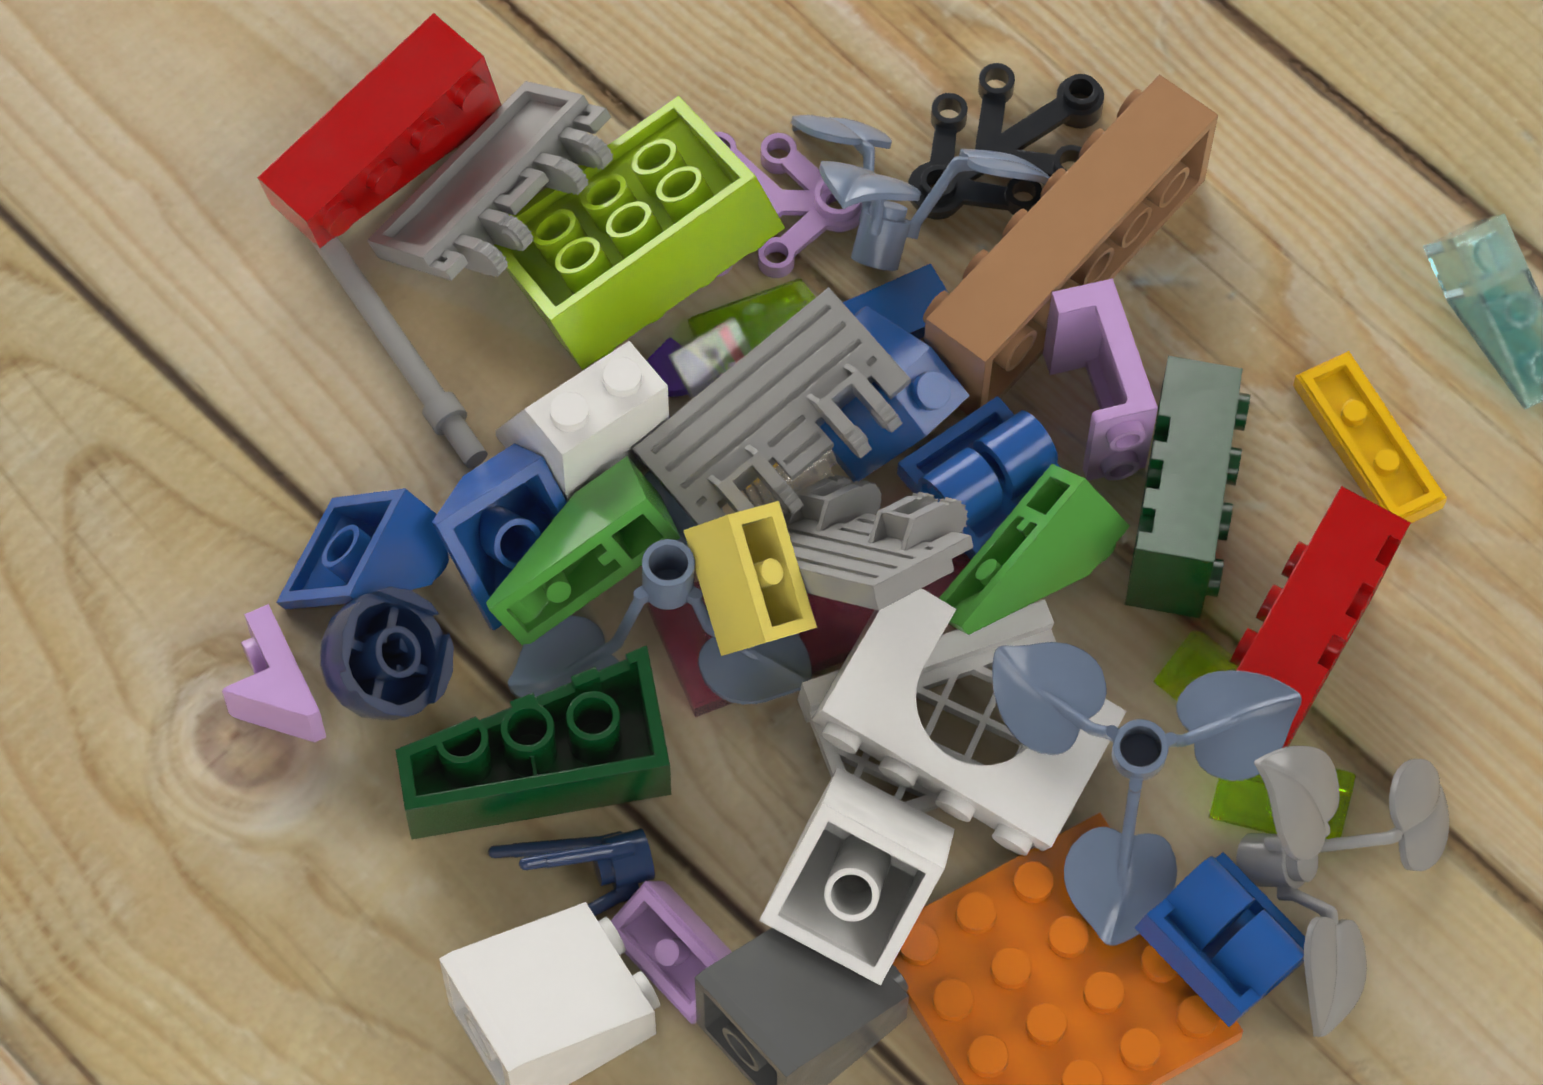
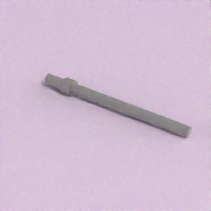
M338 237L330 240L322 248H319L312 242L423 403L422 414L437 435L446 436L467 468H473L481 464L486 459L488 453L466 423V410L453 392H445Z

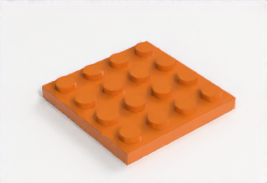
M1101 812L1060 833L1051 848L1041 851L1034 847L1029 850L1026 856L1020 855L923 907L896 956L893 965L908 984L909 990L906 992L909 995L908 1004L958 1085H1161L1241 1040L1244 1031L1239 1023L1236 1021L1228 1027L1141 934L1115 946L1103 943L1091 925L1073 905L1064 881L1066 856L1071 846L1087 831L1098 827L1110 828Z

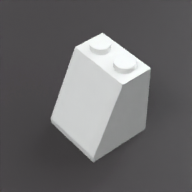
M628 341L522 410L496 430V437L505 448L516 443L543 456L563 496L568 502L575 492L626 456L643 475L649 472L647 467L636 456L633 448L669 419L668 385L634 345Z
M837 767L808 820L759 921L881 986L945 869L955 829Z
M586 902L454 950L439 958L449 1006L497 1085H569L656 1034L654 1010L660 1007V1002L652 985L641 971L631 975L619 956L626 952V949L615 926L608 917L597 921Z

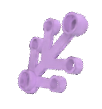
M714 132L757 177L779 218L782 215L803 216L781 237L770 238L764 246L758 249V266L766 276L771 278L787 276L794 268L795 256L826 230L845 232L859 225L862 202L845 209L829 207L830 203L837 201L823 181L819 169L797 150L795 141L789 135L774 133L763 140L761 144V164L770 173H787L804 190H782L736 148V142L729 134ZM774 149H783L789 154L784 158L778 159L770 156L769 152ZM773 252H780L787 258L781 263H772L766 259V256ZM733 265L721 274H719L717 277L727 274L732 269Z

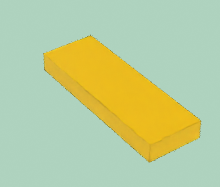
M1350 351L1295 376L1293 387L1367 500L1411 523L1444 508L1447 497Z

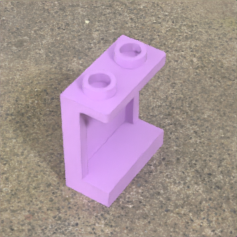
M1113 278L1052 292L1043 350L1049 374L1053 375L1086 367L1100 408L1094 411L1091 416L1083 462L1086 480L1103 477L1107 480L1127 478L1139 469L1146 468L1158 407Z

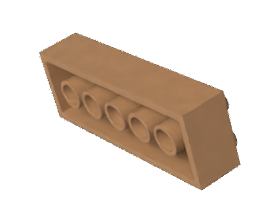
M1160 74L1144 91L1135 89L1124 100L1117 113V119L1106 131L1101 128L1095 130L1082 146L1079 159L1067 171L1060 168L1049 178L1041 192V199L1029 211L1023 208L1013 215L1002 233V240L990 252L983 249L973 257L966 267L962 277L963 280L950 294L947 291H942L932 300L923 316V322L926 323L923 342L932 347L970 395L958 406L959 409L970 415L998 396L1001 399L1043 354L1052 292L1114 278L1205 181L1218 119L1217 113Z

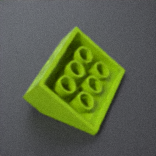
M680 96L674 98L607 145L611 149L613 159L603 169L578 165L588 179V185L578 195L576 193L573 195V193L569 194L546 188L535 195L516 215H512L522 221L533 236V241L524 251L510 249L497 244L493 245L506 257L505 259L508 262L506 271L582 370L613 352L618 345L648 324L659 320L669 309L699 288L709 285L719 274L749 253L760 249L770 238L785 229L757 177Z

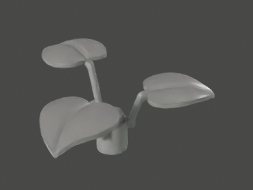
M1290 746L1270 752L1254 761V765L1268 791L1277 834H1246L1238 846L1236 864L1256 886L1277 887L1278 900L1294 901L1321 916L1313 918L1309 923L1304 943V967L1313 1037H1323L1329 1034L1355 1007L1364 989L1367 960L1364 941L1358 925L1353 920L1341 919L1338 921V913L1335 907L1298 890V888L1304 882H1309L1315 877L1318 869V854L1320 852L1387 845L1399 841L1400 858L1406 870L1424 871L1435 865L1440 859L1448 840L1449 811L1446 796L1440 784L1439 773L1428 760L1410 759L1404 762L1394 774L1389 793V810L1395 826L1393 829L1381 833L1325 839L1330 834L1328 821L1334 816L1339 804V783L1331 758L1319 748Z

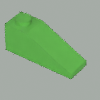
M627 456L574 493L487 600L486 604L489 611L522 646L537 640L642 566L643 555L650 545L664 539L678 540L681 538L661 495Z
M1051 464L939 597L942 601L956 608L948 624L970 635L1090 575L1098 564L1105 561L1113 553L1117 541L1130 525L1085 478Z

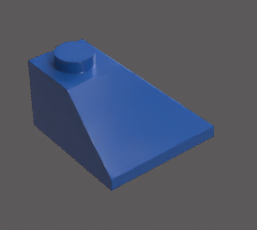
M868 306L861 308L854 316L910 377L911 383L892 399L883 392L875 381L872 383L903 423L892 433L878 425L871 416V413L857 397L840 409L868 438V443L872 450L862 458H858L826 422L820 426L834 443V447L828 452L854 483L864 479L926 437L970 396L931 346Z
M516 443L462 476L432 521L486 623L492 630H496L502 624L489 611L486 604L487 600L567 503L543 456Z
M406 488L332 498L276 603L285 610L346 604L356 597L388 587L413 590L432 585L433 581L443 573L449 562L448 551L432 524L437 514Z

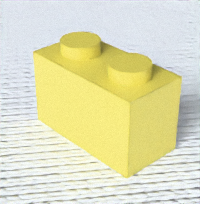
M779 501L728 514L683 530L688 547L695 559V571L721 656L817 628Z

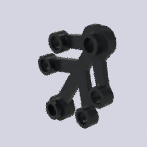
M992 63L985 66L979 74L978 93L982 98L975 149L1015 155L1034 164L1049 177L1058 169H1065L1061 165L1062 163L1068 161L1076 162L1079 159V153L1082 148L1077 145L1063 146L1055 154L1025 151L1023 149L1062 124L1076 129H1083L1094 125L1100 119L1103 110L1104 91L1101 85L1087 74L1072 75L1061 82L1054 100L1002 132L1005 105L1013 96L1015 75L1010 67L1001 63ZM1000 80L1006 85L1001 88H993L987 82ZM955 93L941 94L932 103L931 124L935 131L930 162L918 166L912 172L908 181L909 184L921 192L919 201H910L917 210L932 190L929 185L937 183L954 158L956 134L966 125L967 103L961 96ZM1072 94H1084L1089 97L1085 99H1079L1074 97ZM943 110H953L959 115L954 118H946L940 112ZM962 171L953 178L927 218L934 220L946 219L954 215L963 205L1008 210L1012 215L1023 208L1029 211L1041 199L1042 186L1039 182L1014 178L1009 181L1007 186L978 182L975 180L985 173ZM1026 192L1032 195L1033 199L1020 201L1014 197V194Z

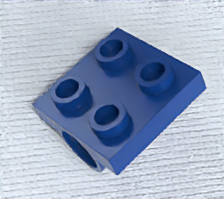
M997 396L898 462L897 475L913 493L923 492L934 495L938 502L940 499H945V497L960 500L962 501L961 504L966 505L965 510L968 511V520L966 521L967 527L963 528V534L971 535L973 548L964 553L971 560L1051 464L1059 466V464L1057 463L1058 455L1055 445L1043 425L1027 411L1021 410L1014 415Z
M1224 852L1216 858L1210 856L1204 860L1135 926V929L1228 1027L1233 1025L1304 963L1305 936Z

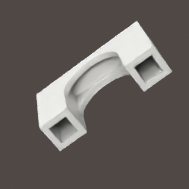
M921 588L879 611L874 610L811 719L824 727L821 733L822 737L845 752L856 754L859 748L881 762L878 767L879 771L892 781L908 788H913L916 782L936 794L938 797L935 804L949 815L965 822H970L971 818L974 817L993 828L995 831L992 834V838L1001 846L1016 854L1026 856L1029 850L1034 847L1041 851L1051 848L1110 740L1089 735L1080 729L1073 746L1065 753L1059 755L1041 754L1022 745L1012 759L994 765H973L949 756L935 745L924 730L918 715L916 691L921 671L955 613L956 608ZM1105 698L1102 709L1089 720L1105 726L1115 725L1118 728L1127 711Z

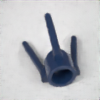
M642 828L623 833L622 831H617L601 836L494 845L488 850L489 856L495 859L524 857L519 861V866L522 870L526 871L592 861L600 886L612 883L614 890L587 904L594 916L619 903L628 901L639 889L638 883L654 880L655 878L651 850Z

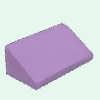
M645 881L612 918L611 922L624 943L626 949L624 953L691 1024H695V977L705 968L727 956L732 951L666 882Z

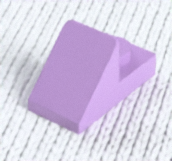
M269 604L244 614L251 638L242 641L241 644L254 675L235 682L222 690L228 713L239 720L311 742H317L326 738L320 710Z

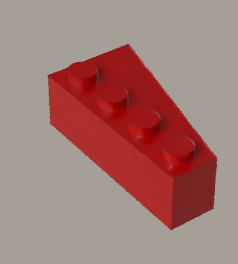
M433 13L257 177L270 204L319 248H322L335 237L344 234L355 222L470 138L501 106L484 55Z
M1343 486L1337 492L1308 545L1299 541L1281 573V575L1288 578L1285 586L1281 588L1273 584L1255 617L1264 622L1257 633L1247 628L1229 661L1238 666L1236 671L1269 676L1290 686L1301 695V705L1293 719L1282 748L1289 747L1375 595L1411 522Z

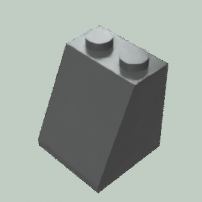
M771 928L705 968L695 977L696 1023L752 1085H828L907 1018L909 995L906 992L909 990V987L902 974L893 964L880 986L778 930Z

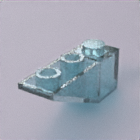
M1505 213L1474 221L1424 245V251L1448 304L1523 409H1528L1542 402L1543 299Z

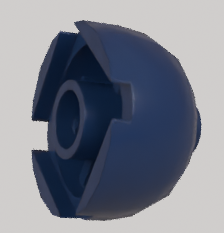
M388 587L354 598L346 603L330 619L320 645V667L326 686L344 707L364 718L397 720L421 712L427 705L436 703L444 695L453 673L454 646L449 633L442 635L440 626L433 617L439 615L433 604L412 590Z

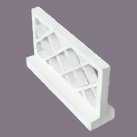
M1045 599L1030 604L970 635L958 629L941 635L921 671L917 685L916 698L936 706L925 731L930 737L942 710L978 726L965 755L934 742L937 747L949 756L965 763L984 765L971 759L984 729L1020 745L1017 752L1023 744L1011 734L1006 725L990 718L996 704L994 692L983 715L949 700L948 696L955 681L968 675L976 676L993 684L992 670L988 668L992 667L994 653L999 646L1056 642L1051 630L1054 621ZM839 670L802 682L797 700L806 723L810 722L831 778L837 767L845 770L843 762L856 768L853 775L858 778L861 777L864 771L899 787L894 796L901 800L905 791L918 796V798L905 803L924 813L939 808L935 804L938 797L936 794L916 782L913 788L902 786L882 774L878 769L879 765L868 761L869 754L864 752L862 757L845 752L822 737L821 733L824 727L811 719ZM947 683L942 695L928 690Z

